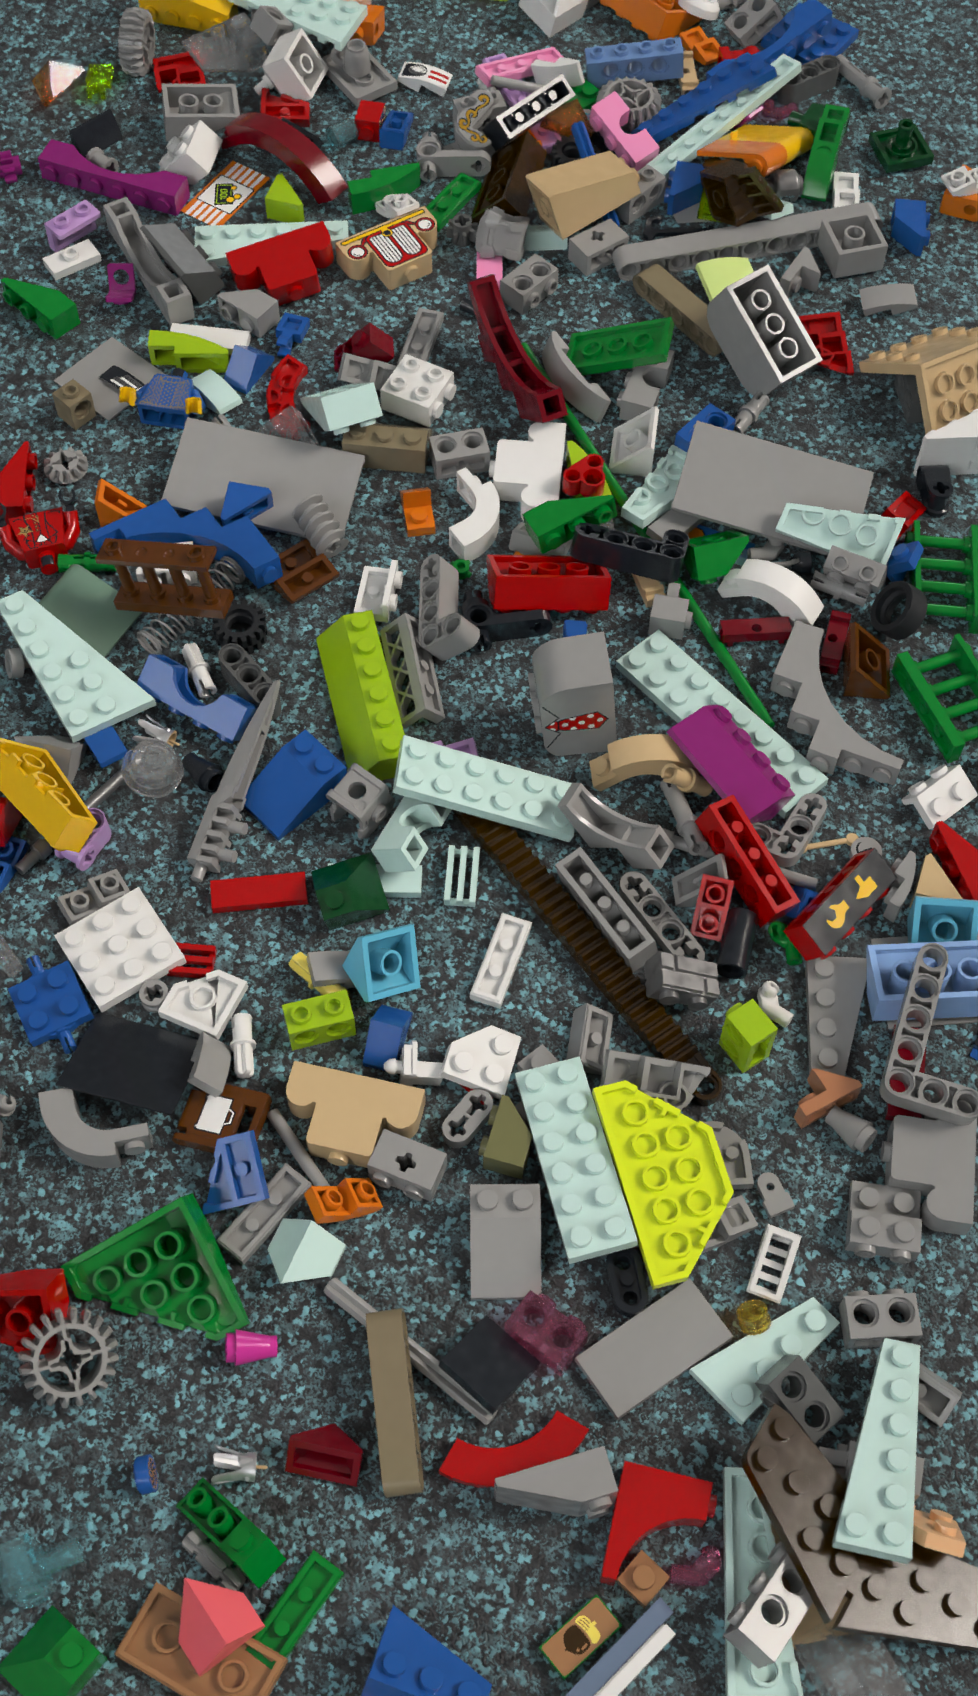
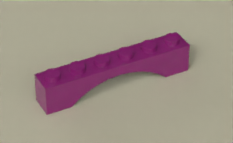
M51 139L38 157L43 179L117 200L127 197L132 204L174 216L179 215L180 210L190 198L186 176L165 170L145 174H127L110 171L85 159L74 145Z

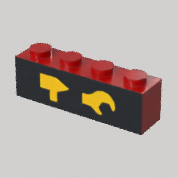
M875 848L857 853L783 932L806 961L816 958L826 959L836 951L835 945L855 930L853 925L871 913L873 903L888 894L890 891L889 886L897 877Z

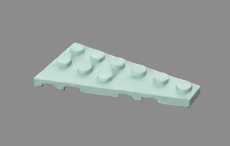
M21 590L0 599V614L73 743L156 705L155 699L25 591Z

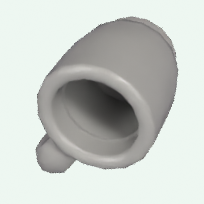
M349 40L342 50L344 51V59L340 57L341 51L335 49V47L331 50V59L337 65L344 66L347 75L360 78L370 73V54L363 40Z

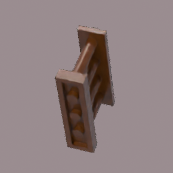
M106 538L95 558L97 564L115 566L122 583L113 601L117 610L225 619L234 599L231 589L215 588L210 576L209 568L217 552L216 546ZM128 566L141 567L147 582L133 581ZM155 568L169 569L174 585L161 584ZM182 570L196 571L202 587L188 586Z

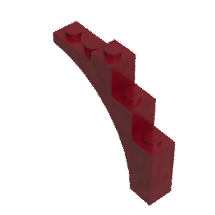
M495 274L468 281L467 286L480 334L477 336L484 361L495 363L502 389L513 391L520 418L546 423L568 415L562 388L552 384L540 373L518 339L504 306Z

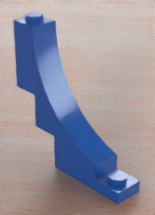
M165 498L89 533L95 554H98L106 538L165 543L193 541V545L216 546L217 552L214 560L220 561L223 556L234 559L243 569L245 576L258 589L283 576L278 554L248 516L221 527L207 507L180 518ZM224 560L225 563L229 564L230 566H232V567L234 568L233 565H231L229 562H227V561Z

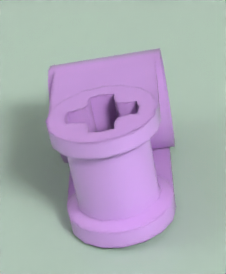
M97 808L88 809L98 822L97 825L100 826L92 831L79 853L69 850H54L56 857L70 860L81 871H85L92 865L98 853L111 838V829L104 813Z

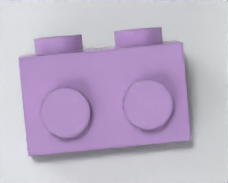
M85 199L44 223L50 248L58 252L97 229L95 220L101 217L100 211Z

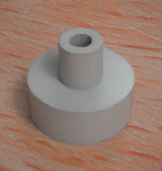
M20 648L5 650V667L8 677L22 678L24 668L31 667L22 655Z

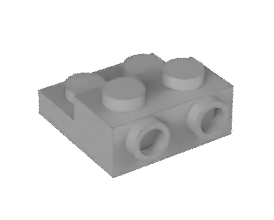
M832 545L823 565V573L832 582L843 584L845 581L855 585L854 589L861 593L870 594L874 592L878 594L886 581L887 565Z
M852 1180L849 1190L845 1250L853 1251L855 1255L863 1258H873L876 1255L890 1257L892 1262L900 1264L915 1261L921 1252V1191Z

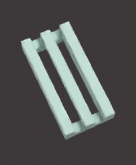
M449 845L444 905L475 907L480 847H474V850H470L468 846H461V849H455V845ZM460 857L457 898H451L454 858ZM467 858H473L469 899H463Z

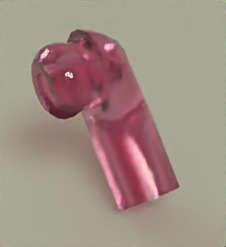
M767 99L761 104V106H764V109L761 111L764 117L776 120L789 117L793 110L798 112L797 105L794 102L781 107H774V100Z
M705 1546L700 1550V1556L692 1565L670 1564L669 1583L698 1587L706 1585L721 1569L722 1558L720 1557L719 1550L714 1546Z

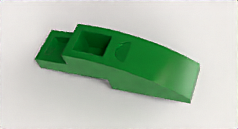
M825 105L813 141L801 198L826 202L838 161V153L850 116V108Z

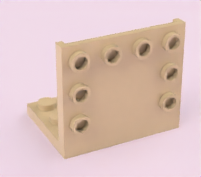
M947 326L932 329V334L914 336L911 338V342L907 344L905 342L893 344L890 346L889 351L870 353L868 359L859 362L861 373L915 375L925 434L931 430L936 431L946 426L952 420H959L969 415L973 410L978 409V327L965 330V327H956L948 330Z

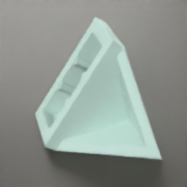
M283 1218L267 1250L280 1284L322 1277L332 1278L346 1245L312 1220Z

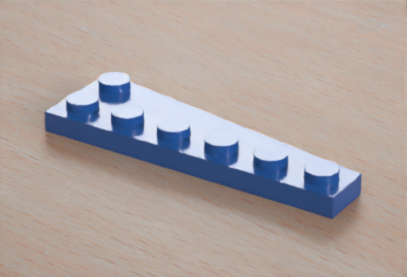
M746 52L738 56L735 61L726 67L719 69L716 74L706 81L700 82L693 90L680 96L674 103L661 109L651 120L642 122L630 133L637 134L646 129L655 142L658 143L678 130L694 123V117L704 114L709 115L716 111L715 106L727 100L730 103L736 100V94L748 88L749 91H752L777 77L776 68Z

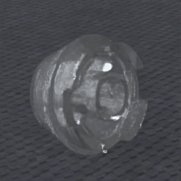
M147 739L134 745L125 754L121 767L123 778L128 787L134 793L150 797V799H158L170 794L178 787L184 773L183 763L179 754L170 744L160 739Z

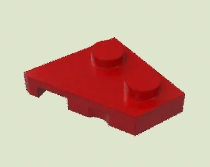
M262 88L260 113L274 116L280 120L284 117L300 127H310L309 102L293 99L291 96L283 93L280 97L270 94V89Z

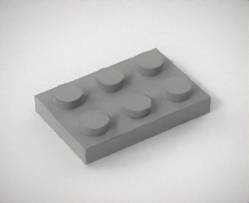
M344 51L340 52L342 59H344ZM330 54L322 57L329 68L326 75L356 107L360 105L361 100L372 101L398 89L397 80L371 54L370 73L360 78L347 75L344 66L334 63Z

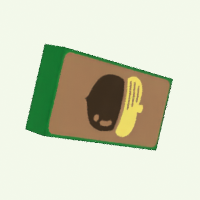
M596 1594L539 1647V1651L564 1681L622 1627V1624Z

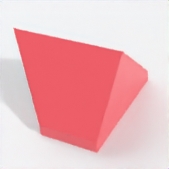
M184 1577L178 1643L197 1674L201 1677L266 1626L243 1592Z

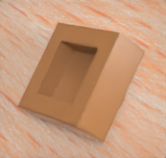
M641 1550L620 1574L616 1582L645 1609L667 1583L670 1576Z

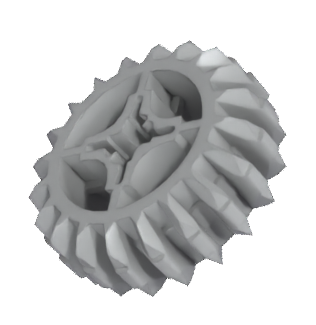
M140 7L126 8L122 13L120 26L118 27L119 63L123 72L132 77L145 76L149 73L153 63L152 59L155 57L156 38L153 17L149 10Z
M625 76L624 79L616 77L615 81L608 80L607 85H602L601 90L598 91L596 103L616 91L629 107L628 123L621 127L623 131H633L642 122L651 120L661 110L662 100L661 95L658 93V88L653 87L651 82L646 83L645 79H636V76L634 78Z
M75 1306L69 1307L67 1317H63L60 1308H55V1320L50 1321L48 1316L43 1314L40 1316L44 1324L41 1329L34 1324L29 1326L30 1332L35 1337L34 1339L29 1337L22 1338V1345L30 1350L18 1352V1359L28 1362L19 1367L18 1370L21 1376L30 1375L24 1381L26 1389L37 1386L33 1393L37 1400L47 1393L46 1403L48 1406H53L58 1397H60L62 1408L68 1407L69 1400L74 1397L77 1406H82L83 1399L81 1395L87 1393L94 1400L97 1398L96 1392L93 1389L96 1385L104 1390L108 1387L107 1382L102 1378L103 1375H115V1369L107 1365V1363L119 1361V1356L117 1353L108 1351L115 1349L118 1346V1342L115 1338L107 1339L113 1332L110 1325L100 1328L104 1321L102 1316L97 1315L89 1322L91 1311L87 1308L81 1312L79 1318H77ZM68 1329L86 1331L96 1339V1342L89 1345L87 1342L75 1343L72 1341ZM56 1334L57 1345L55 1349L44 1354V1358L39 1360L42 1347L51 1336ZM65 1341L73 1354L77 1355V1357L72 1356L74 1359L71 1362L72 1372L65 1361L60 1359V1357H65L63 1355V1352L66 1351ZM97 1354L94 1367L88 1375L81 1379V1367L85 1362L93 1360V1355ZM47 1369L50 1372L62 1371L66 1374L69 1384L53 1383L47 1380L40 1372Z

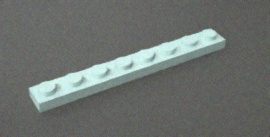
M782 54L770 64L776 68L777 77L752 91H749L748 88L736 94L737 99L730 103L727 100L716 108V111L704 117L646 165H650L664 175L667 182L670 170L675 171L677 160L684 162L694 160L697 157V150L721 138L802 72L801 63Z

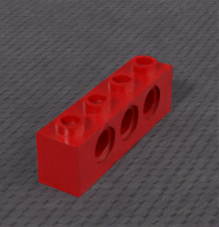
M734 794L709 805L695 820L696 825L714 854L718 855L721 853L725 856L727 874L731 880H735L734 886L748 909L758 915V925L760 928L785 916L801 902Z

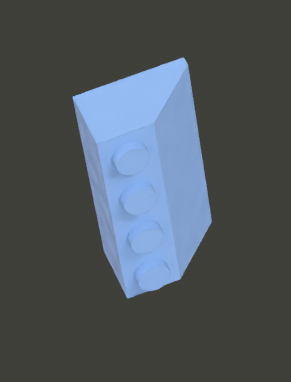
M978 940L867 945V998L872 1021L898 1020L912 964L921 947L928 943H937L943 946L948 953V964L933 1019L978 1017ZM930 957L923 958L927 966L938 967L934 959ZM921 987L915 988L918 996L922 998L930 997L926 989Z

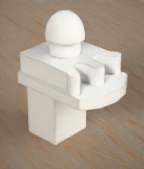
M411 1040L410 1045L404 1044L400 1060L392 1058L384 1063V1069L388 1074H400V1084L440 1086L443 1080L439 1076L443 1063L417 1061L418 1042L415 1040Z

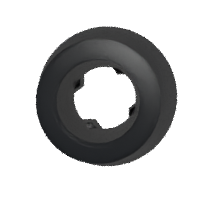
M195 753L187 754L182 760V767L187 770L200 790L210 793L217 791L224 775L221 766L201 758Z

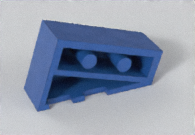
M393 1605L384 1625L361 1696H489L492 1684Z

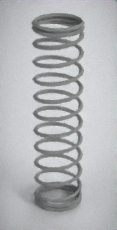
M223 556L220 562L215 563V569H209V573L215 571L221 584L232 591L234 590V585L231 580L240 584L245 580V574L241 566L228 556ZM224 560L227 561V562H229L231 565H233L234 568H233L232 566H230L229 564L225 563ZM219 564H220V566H221V568H222V570H223L224 573H222L221 571L217 570V566H218ZM227 567H229V568L238 576V578L235 577V576L228 570ZM219 574L222 575L230 583L232 588L228 587L222 581ZM212 579V581H213L219 588H222V589H223V587H222L217 581H215L214 579ZM199 581V583H193V584L191 585V586L198 585L199 587H202L200 581ZM160 613L158 614V619L150 621V627L144 626L142 630L137 632L139 643L149 654L161 655V645L169 648L167 639L152 627L154 621L159 622L162 630L170 639L178 640L174 630L161 621L160 617L162 614ZM166 614L176 630L185 634L186 629L184 625L172 614ZM179 615L180 618L187 625L194 626V621L190 616L187 617L189 618L192 624H190L182 615ZM171 618L182 627L183 631L176 626ZM164 626L167 627V628L172 632V634L174 635V637H172V636L166 631V629L164 628ZM145 629H150L152 634L147 632ZM155 633H157L165 641L167 645L162 643V641L157 637ZM145 637L153 643L157 652L150 646Z

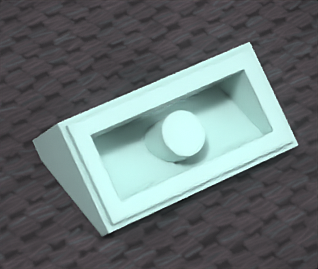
M547 225L528 226L524 251L567 249L568 237L562 240Z

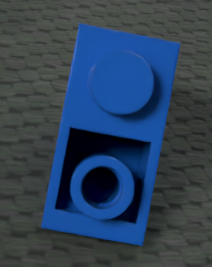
M677 160L675 171L670 170L668 186H671V188L666 187L664 203L668 204L667 215H673L701 202L704 188L701 184L700 171L705 169L702 166L703 164Z
M895 199L891 215L890 236L915 256H921L923 246H928L930 230H926V228L929 226L930 212H926V201Z

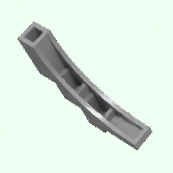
M796 620L775 669L770 691L776 692L783 697L795 699L787 728L793 729L800 734L813 736L806 759L810 762L811 766L816 767L821 772L833 775L836 766H839L851 773H859L873 778L877 782L895 786L904 760L880 750L863 739L842 719L825 691L819 669V647L824 629Z

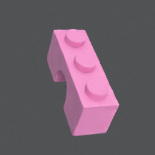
M614 91L591 106L589 122L593 130L599 132L604 138V142L609 150L614 151L618 157H622L630 168L633 167L636 171H639L658 156L660 147L646 129L637 134H627L621 129L622 126L628 123L630 109L618 93Z

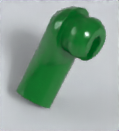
M780 921L772 922L768 927V933L775 943L785 949L786 963L791 966L801 964L803 962L802 955L783 932L788 925Z

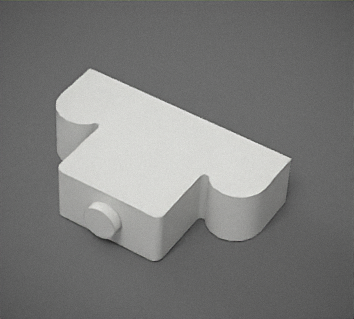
M536 422L529 427L528 441L498 440L495 461L490 460L489 477L493 478V485L498 492L499 500L521 502L520 515L523 521V513L546 501L559 500L566 423Z

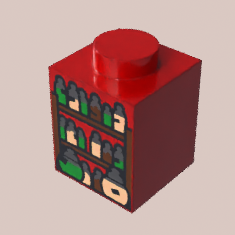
M361 100L355 116L356 140L379 143L380 128L386 119L385 103Z

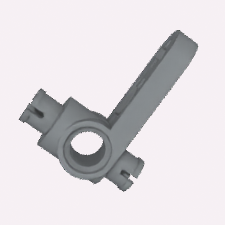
M425 132L416 146L417 163L419 162L420 177L425 182H428V177H430V182H432L436 177H456L460 172L470 177H479L488 174L491 169V157L486 151L442 150V144L434 132H431V136H429V132ZM476 161H481V165H476Z

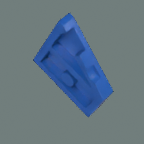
M254 1130L217 1139L214 1151L215 1163L210 1170L208 1183L211 1184L207 1202L203 1204V1214L270 1198Z

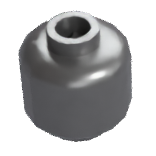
M795 169L776 170L770 174L769 180H766L780 200L793 203L798 199L799 195H802L803 178L801 175H798Z

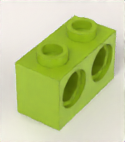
M347 989L282 1005L292 1051L356 1035L355 1020Z
M754 999L749 1000L743 1005L742 1003H737L726 1012L725 1022L721 1028L722 1033L718 1043L742 1073H745L769 1057L778 1028Z

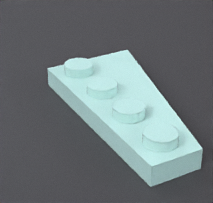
M672 444L668 449L666 457H662L657 463V468L654 472L646 476L642 487H638L622 506L621 516L643 529L670 510L687 452Z
M786 503L775 532L829 552L833 545L886 565L906 518H891L878 514H860L848 510L837 511L824 509V507Z
M812 1297L689 1370V1374L742 1426L763 1404L760 1398L762 1392L755 1382L785 1354L800 1355L805 1361L838 1327L840 1322Z

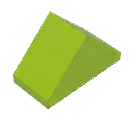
M277 174L265 196L267 218L286 223L305 222L303 203L283 174Z

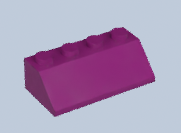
M721 705L703 706L667 731V734L722 799L734 794L751 823L771 820L795 796L790 789L789 781L783 775L776 773L771 767V761L767 755L758 751L753 746L750 735L745 730L736 726L731 720V713Z

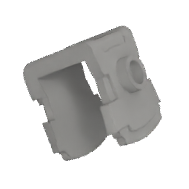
M495 206L486 209L480 219L476 233V251L480 253V257L495 258V255L504 256L510 260L521 261L524 255V243L530 218L525 216L514 217L504 213L505 210Z
M356 763L351 765L347 770V774L335 788H331L326 794V798L332 801L329 809L333 822L341 819L347 812L359 821L358 838L361 840L363 838L367 839L391 812L396 801L389 794V788L385 783Z

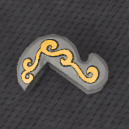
M477 89L469 95L468 107L463 108L457 113L453 133L456 143L462 150H484L487 153L491 152L492 142L477 130L493 112L492 105L494 100L488 90Z

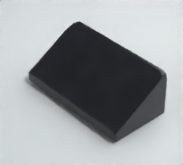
M110 109L69 131L72 145L75 146L85 159L92 148L99 147L104 150L123 139L121 130Z

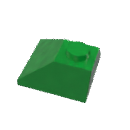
M726 530L689 538L684 562L690 578L700 581L701 584H711L718 581L717 577L726 576L749 543V535L734 530Z
M52 1605L0 1663V1673L22 1696H76L108 1658Z

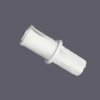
M187 643L183 646L184 648L181 652L188 667V676L193 679L199 697L209 698L211 696L208 689H210L213 695L217 692V688L209 673L210 666L204 661L196 643Z
M237 1013L231 1017L233 1041L230 1042V1050L234 1053V1072L240 1079L250 1078L254 1074L253 1050L256 1048V1041L252 1039V1016L248 1013Z

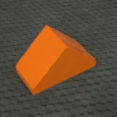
M104 479L98 480L94 504L100 527L147 507L144 503Z

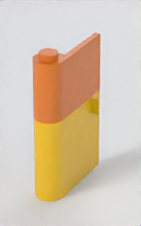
M745 124L697 150V156L742 158L748 167L755 166L761 175L766 177L812 148L814 137L812 132L804 127Z

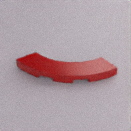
M289 354L278 363L271 374V380L268 389H266V401L270 420L277 432L283 438L299 441L311 431L310 423L300 415L294 403L295 391L301 380L308 374V367Z
M557 1411L540 1432L516 1445L487 1448L475 1446L457 1438L438 1472L440 1475L464 1485L478 1488H494L495 1478L573 1455L587 1436L589 1428Z

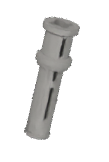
M839 54L836 56L840 60L839 73L859 89V93L863 98H869L877 109L887 105L892 96V91L888 87H882L877 78L867 76L845 58L844 55Z

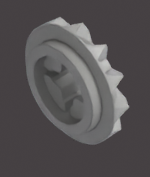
M71 446L67 450L59 447L58 452H49V458L44 459L43 469L46 477L52 482L70 484L80 480L86 474L88 461L81 450L75 451ZM63 461L68 462V470H66V468L63 467Z

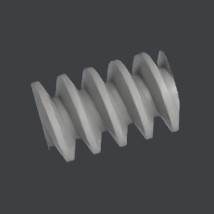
M314 493L304 498L296 506L293 518L299 524V528L304 532L305 537L310 540V545L315 549L317 556L324 553L327 558H332L347 547L349 540L343 539L345 531L342 528L338 529L340 526L338 520H332L334 514L332 511H327L328 504L322 502V495Z

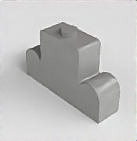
M937 1094L932 1098L931 1103L939 1102ZM963 1100L957 1101V1106L962 1112L972 1113V1107L968 1102ZM896 1115L888 1129L887 1141L882 1143L880 1160L886 1162L884 1185L921 1191V1196L926 1198L920 1207V1219L931 1230L965 1236L973 1225L977 1118L969 1125L959 1126L924 1115V1119Z

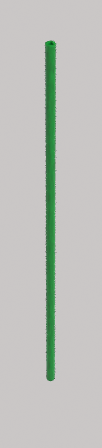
M526 342L521 343L535 367L553 384ZM566 404L568 415L563 416V419L588 455H600ZM604 462L603 472L605 473V480L612 495L622 509L628 497ZM631 522L639 536L652 539L646 534L647 526L641 529ZM679 577L678 581L674 582L681 584L679 598L689 599L688 611L693 612V620L750 708L769 727L773 728L775 722Z

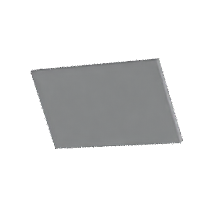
M187 417L161 500L166 498L173 509L194 513L207 507L214 518L221 519L229 481L266 487L272 492L274 506L251 519L253 524L258 528L305 537L304 532L299 528V524L293 518L294 509L304 498L314 493H320L323 497L322 502L328 504L327 511H332L334 514L332 520H338L340 523L338 529L342 528L345 531L363 464L365 463V455Z
M696 421L674 500L671 502V510L828 556L829 552L775 532L786 503L824 507V509L837 511L848 510L853 513L864 514L871 482L874 479V472Z

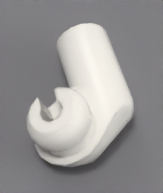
M766 981L757 992L759 1007L771 1020L787 1028L794 1014L779 1006L777 993L780 991L779 986L773 981Z

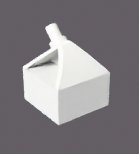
M520 0L518 6L550 38L581 19L588 0Z
M299 28L278 38L262 66L265 75L261 77L262 81L253 88L259 96L262 94V88H269L270 90L275 88L280 95L283 93L291 96L293 99L307 101L313 98L329 68L304 30Z

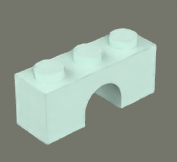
M404 796L371 849L385 872L416 871L429 849L421 838L420 833L430 827L442 826L452 809Z

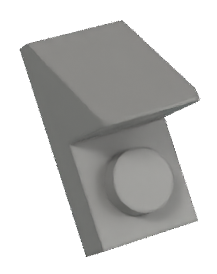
M804 246L781 277L780 285L787 298L793 292L797 293L800 286L812 292H817L821 274L809 248Z

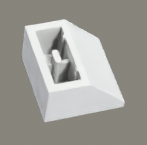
M201 120L193 126L189 124L178 138L174 136L166 146L168 151L159 162L161 166L159 171L165 170L186 176L188 184L195 185L210 173L223 140Z

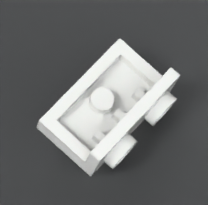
M398 560L391 561L390 569L364 566L354 613L372 610L375 621L389 622L391 611L396 612L398 595L395 594L396 588L401 589L403 572L398 571Z
M946 764L938 766L929 773L931 777L928 780H922L912 785L908 789L909 794L901 799L904 805L914 804L928 829H933L936 822L946 821L978 796L960 764L947 767Z

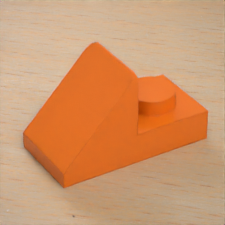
M426 487L400 490L407 536L436 534L431 506V489Z

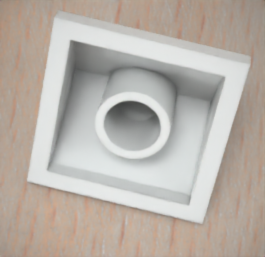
M654 406L614 428L609 469L612 473L646 477L652 472L659 408Z

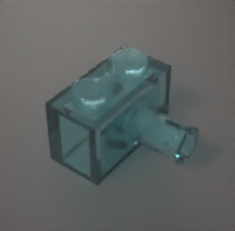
M29 1533L1 1544L0 1584L3 1594L19 1607L25 1605L26 1609L46 1602L48 1600L47 1595L57 1591L53 1575L85 1562L79 1540L75 1538L73 1541L47 1552Z

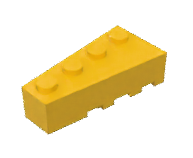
M138 0L139 7L149 10L153 21L160 24L231 36L239 20L238 5L227 0Z
M0 738V791L38 830L50 846L58 851L69 850L79 853L98 823L46 749Z

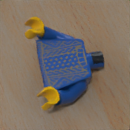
M181 368L173 369L171 375H154L150 383H147L137 391L131 387H120L118 402H128L130 406L137 405L140 421L143 424L184 430L187 417L193 418L194 414L202 415L205 411V403L200 392L194 389L193 380L187 378V372Z

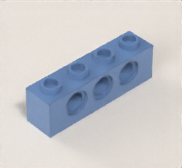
M681 37L585 48L587 81L595 87L607 85L608 80L615 81L616 77L624 79L625 76L628 78L636 76V79H645V82L683 78V47Z

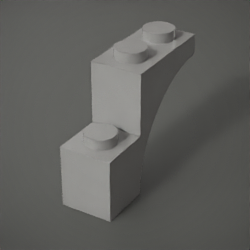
M572 783L558 804V808L590 848H617L633 869H661L675 847L660 825L639 822L617 813L594 797L582 783Z

